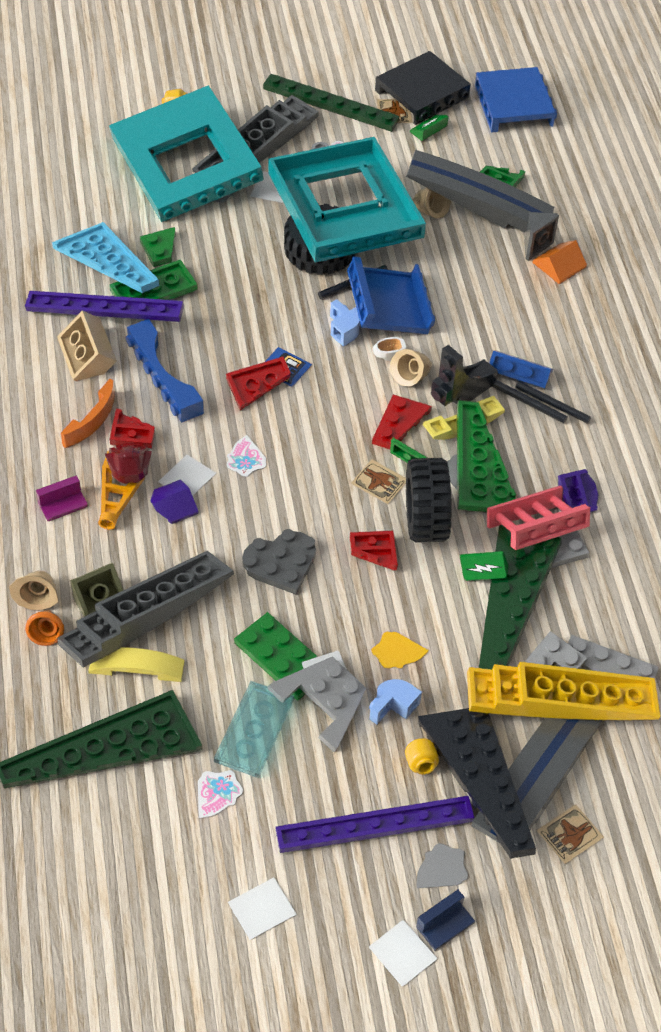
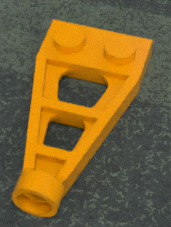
M106 457L102 466L101 515L98 524L104 529L111 530L115 528L118 517L145 477L138 483H128L126 486L112 484V474ZM109 493L123 495L119 503L108 501Z

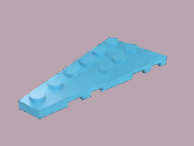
M104 222L52 242L53 249L141 293L159 286L157 277Z

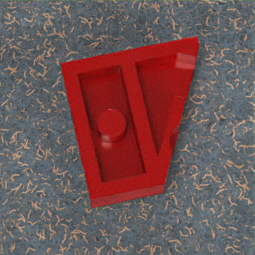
M116 408L109 439L110 445L135 443L152 449L155 427L141 422L140 419L134 416L130 418L124 415L121 409Z
M393 530L350 532L351 556L391 570H397L398 564Z

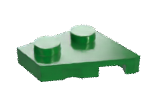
M487 165L480 171V173L513 187H516L521 182L526 172L520 170L519 174L510 173L509 168H497Z
M175 227L140 236V243L153 267L172 262V251L176 236Z

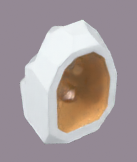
M399 337L384 338L374 345L373 352L376 357L391 361L397 351L406 349L405 341Z

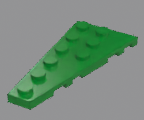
M458 400L457 509L487 512L489 507L515 500L516 493L514 488H511L508 473L499 451L494 446L493 436L488 431L487 421L479 402Z

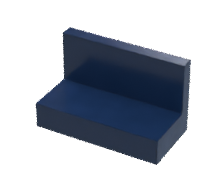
M459 889L418 916L416 928L434 951L475 923L473 917L463 906L464 895Z

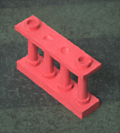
M557 486L487 508V527L490 529L503 525L511 532V547L518 550L590 527V507L586 504L574 508L570 507L562 501L563 487ZM558 508L561 512L554 514L550 509ZM539 513L543 516L535 520L531 515ZM521 519L525 523L516 525L512 521Z

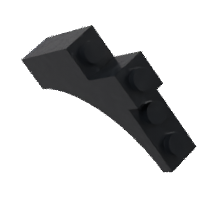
M450 345L442 348L439 376L432 381L431 395L444 406L451 402L457 404L458 400L472 401L493 386V383L497 380L498 370L485 359L469 366H463V356Z

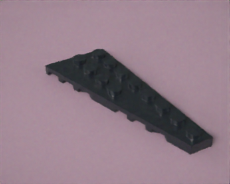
M466 708L418 716L419 727L424 729L427 738L434 743L437 753L447 762L450 772L464 792L469 794L475 808H478L484 816L486 824L490 825L494 830L497 840L510 859L536 855V846L489 713L473 712Z

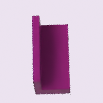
M77 475L36 490L38 504L47 521H52L88 507L87 501L81 492L80 481Z

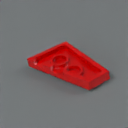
M280 357L226 373V380L241 411L290 378L291 372L284 357Z
M393 394L372 438V444L390 449L391 439L394 437L401 441L405 438L407 432L413 426L416 427L420 420L431 412L432 406Z

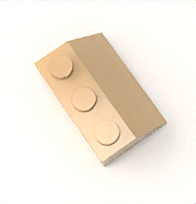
M81 311L57 336L74 381L103 375L117 362L101 319L85 311Z

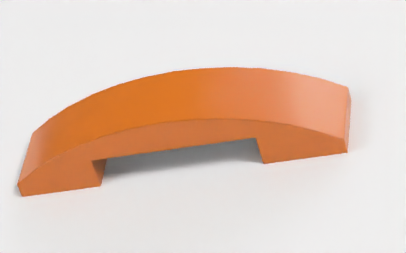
M109 379L98 391L99 402L81 422L73 419L61 432L63 447L68 448L85 440L107 419L115 399L114 381L112 379Z

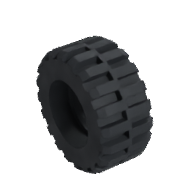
M325 203L324 205H319L322 211L339 208ZM290 215L285 222V255L301 271L306 270V273L312 274L313 272L317 273V275H323V273L333 274L334 271L339 272L344 269V266L347 267L351 263L353 256L355 257L356 255L355 253L314 262L292 216Z
M415 458L407 463V525L410 539L415 543L444 542L450 537L452 524L451 480L448 463L443 458Z

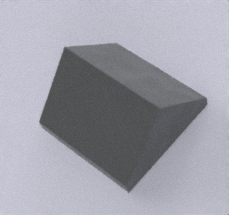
M529 212L524 239L526 260H531L554 243L559 219L557 213Z

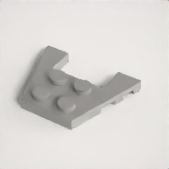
M332 656L272 682L267 689L282 703L299 688L334 720L318 738L335 752L366 687Z

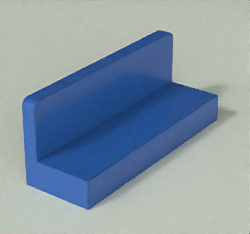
M497 350L493 351L489 362L498 370V374L542 388H546L550 374L553 372V368Z

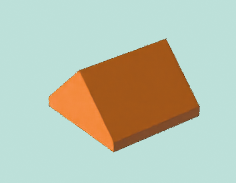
M576 240L560 243L533 259L532 262L558 284L587 266Z

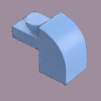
M337 299L331 302L330 317L334 319L331 321V336L344 347L354 341L359 335L360 320L357 308L349 310L346 305H343Z
M399 679L387 680L381 683L377 688V697L369 706V720L377 725L391 709L407 719L419 706L422 691L412 684Z

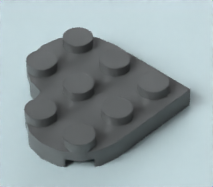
M285 529L274 541L256 538L244 550L242 557L243 567L246 569L248 576L296 595L314 562L316 555L315 540L303 532Z

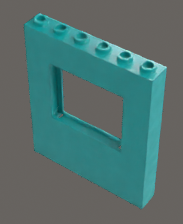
M209 85L109 125L112 139L161 222L264 180L260 163ZM207 135L223 159V162L171 183L156 155Z
M375 137L269 158L268 174L289 214L292 216L314 262L425 237L426 222ZM362 172L377 200L322 211L308 183Z

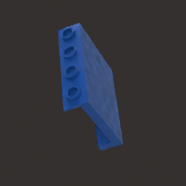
M538 67L476 72L475 89L491 133L498 132L499 123L548 119L550 127H553L554 119L557 118V110L552 105V97L548 95L547 85L544 84L543 75L540 74Z
M353 256L347 272L361 328L428 335L431 327L435 324V316L431 310V302L427 296V288L424 285L423 274L420 272L419 265L415 264L412 272L363 267L361 257Z

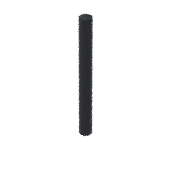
M382 265V266H380V267H377V269H386V270H388V268H387L386 265ZM348 279L319 291V298L323 299L350 288V280Z
M495 380L493 383L494 388L562 423L566 422L568 416L498 380Z
M520 381L516 384V389L587 424L589 423L591 416Z

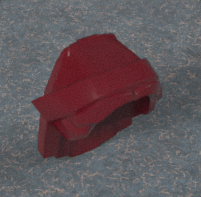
M125 443L109 448V452L105 453L111 474L116 480L122 484L138 483L148 473L152 451H148L147 446H142L141 444Z

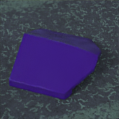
M586 469L558 475V486L563 487L562 501L572 508L586 504L590 507V512L597 510L599 494L596 483Z
M181 479L154 489L150 501L156 512L168 519L169 523L174 524L199 514L190 488Z

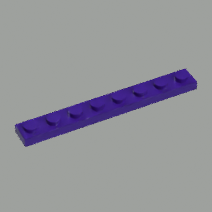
M29 291L25 308L26 311L78 315L81 311H85L91 315L101 317L180 322L184 303L183 301Z
M469 796L275 826L279 853L470 823L474 820V814Z

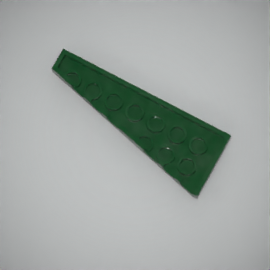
M503 525L499 526L495 552H504L509 568L506 578L491 579L479 668L492 670L494 664L509 666L560 549L562 538H552L515 550L511 547V532Z
M170 690L1 761L0 781L4 789L197 752L202 750V743L173 690Z

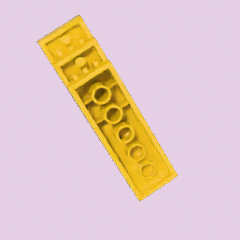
M519 662L517 667L494 664L492 670L469 667L467 671L469 711L559 719H660L655 678Z

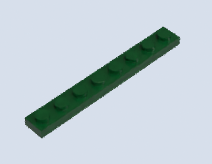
M270 74L263 83L264 90L288 98L293 95L306 104L390 132L393 131L399 122L398 115L278 75Z

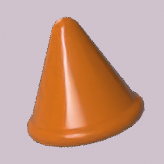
M45 610L30 616L26 622L25 630L28 638L35 644L50 646L57 643V638L64 634V624L52 611Z

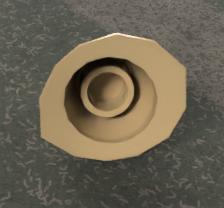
M427 187L419 190L412 199L419 211L434 218H443L448 213L451 205V200Z
M403 349L397 351L392 357L389 371L393 379L401 386H413L429 374L433 363L425 354L419 351Z
M37 570L31 572L26 576L17 578L9 586L11 598L19 606L30 610L48 609L59 602L56 584H54L53 578L46 571Z

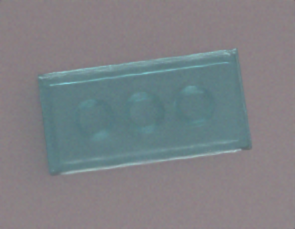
M250 681L215 754L214 762L259 778L294 702V696L291 695L282 703L267 689V686Z

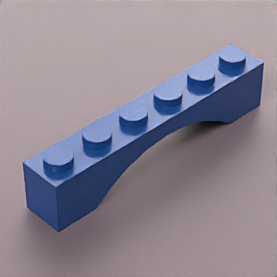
M150 319L128 326L126 342L129 347H133L137 360L142 361L146 374L151 375L154 386L161 390L163 400L170 404L172 414L177 416L181 423L204 414L203 399L195 387L175 379L160 364L156 355L159 346L158 332Z

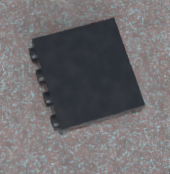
M428 51L376 76L375 91L379 95L387 91L414 114L413 124L416 125L469 98L471 83L431 51Z

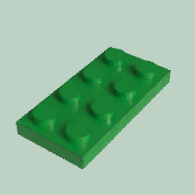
M181 259L150 270L159 280V286L141 293L119 281L109 284L113 296L171 300L198 290V284Z
M268 612L234 638V644L275 681L304 669L302 662L318 657ZM300 688L292 694L297 701L306 695Z

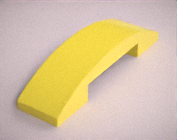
M495 396L478 401L487 424L498 418L505 411ZM457 415L446 419L438 416L423 422V426L433 439L445 440L457 437Z
M121 647L90 664L89 673L111 676L113 671L158 675V680L181 682L185 661L179 657L154 650Z

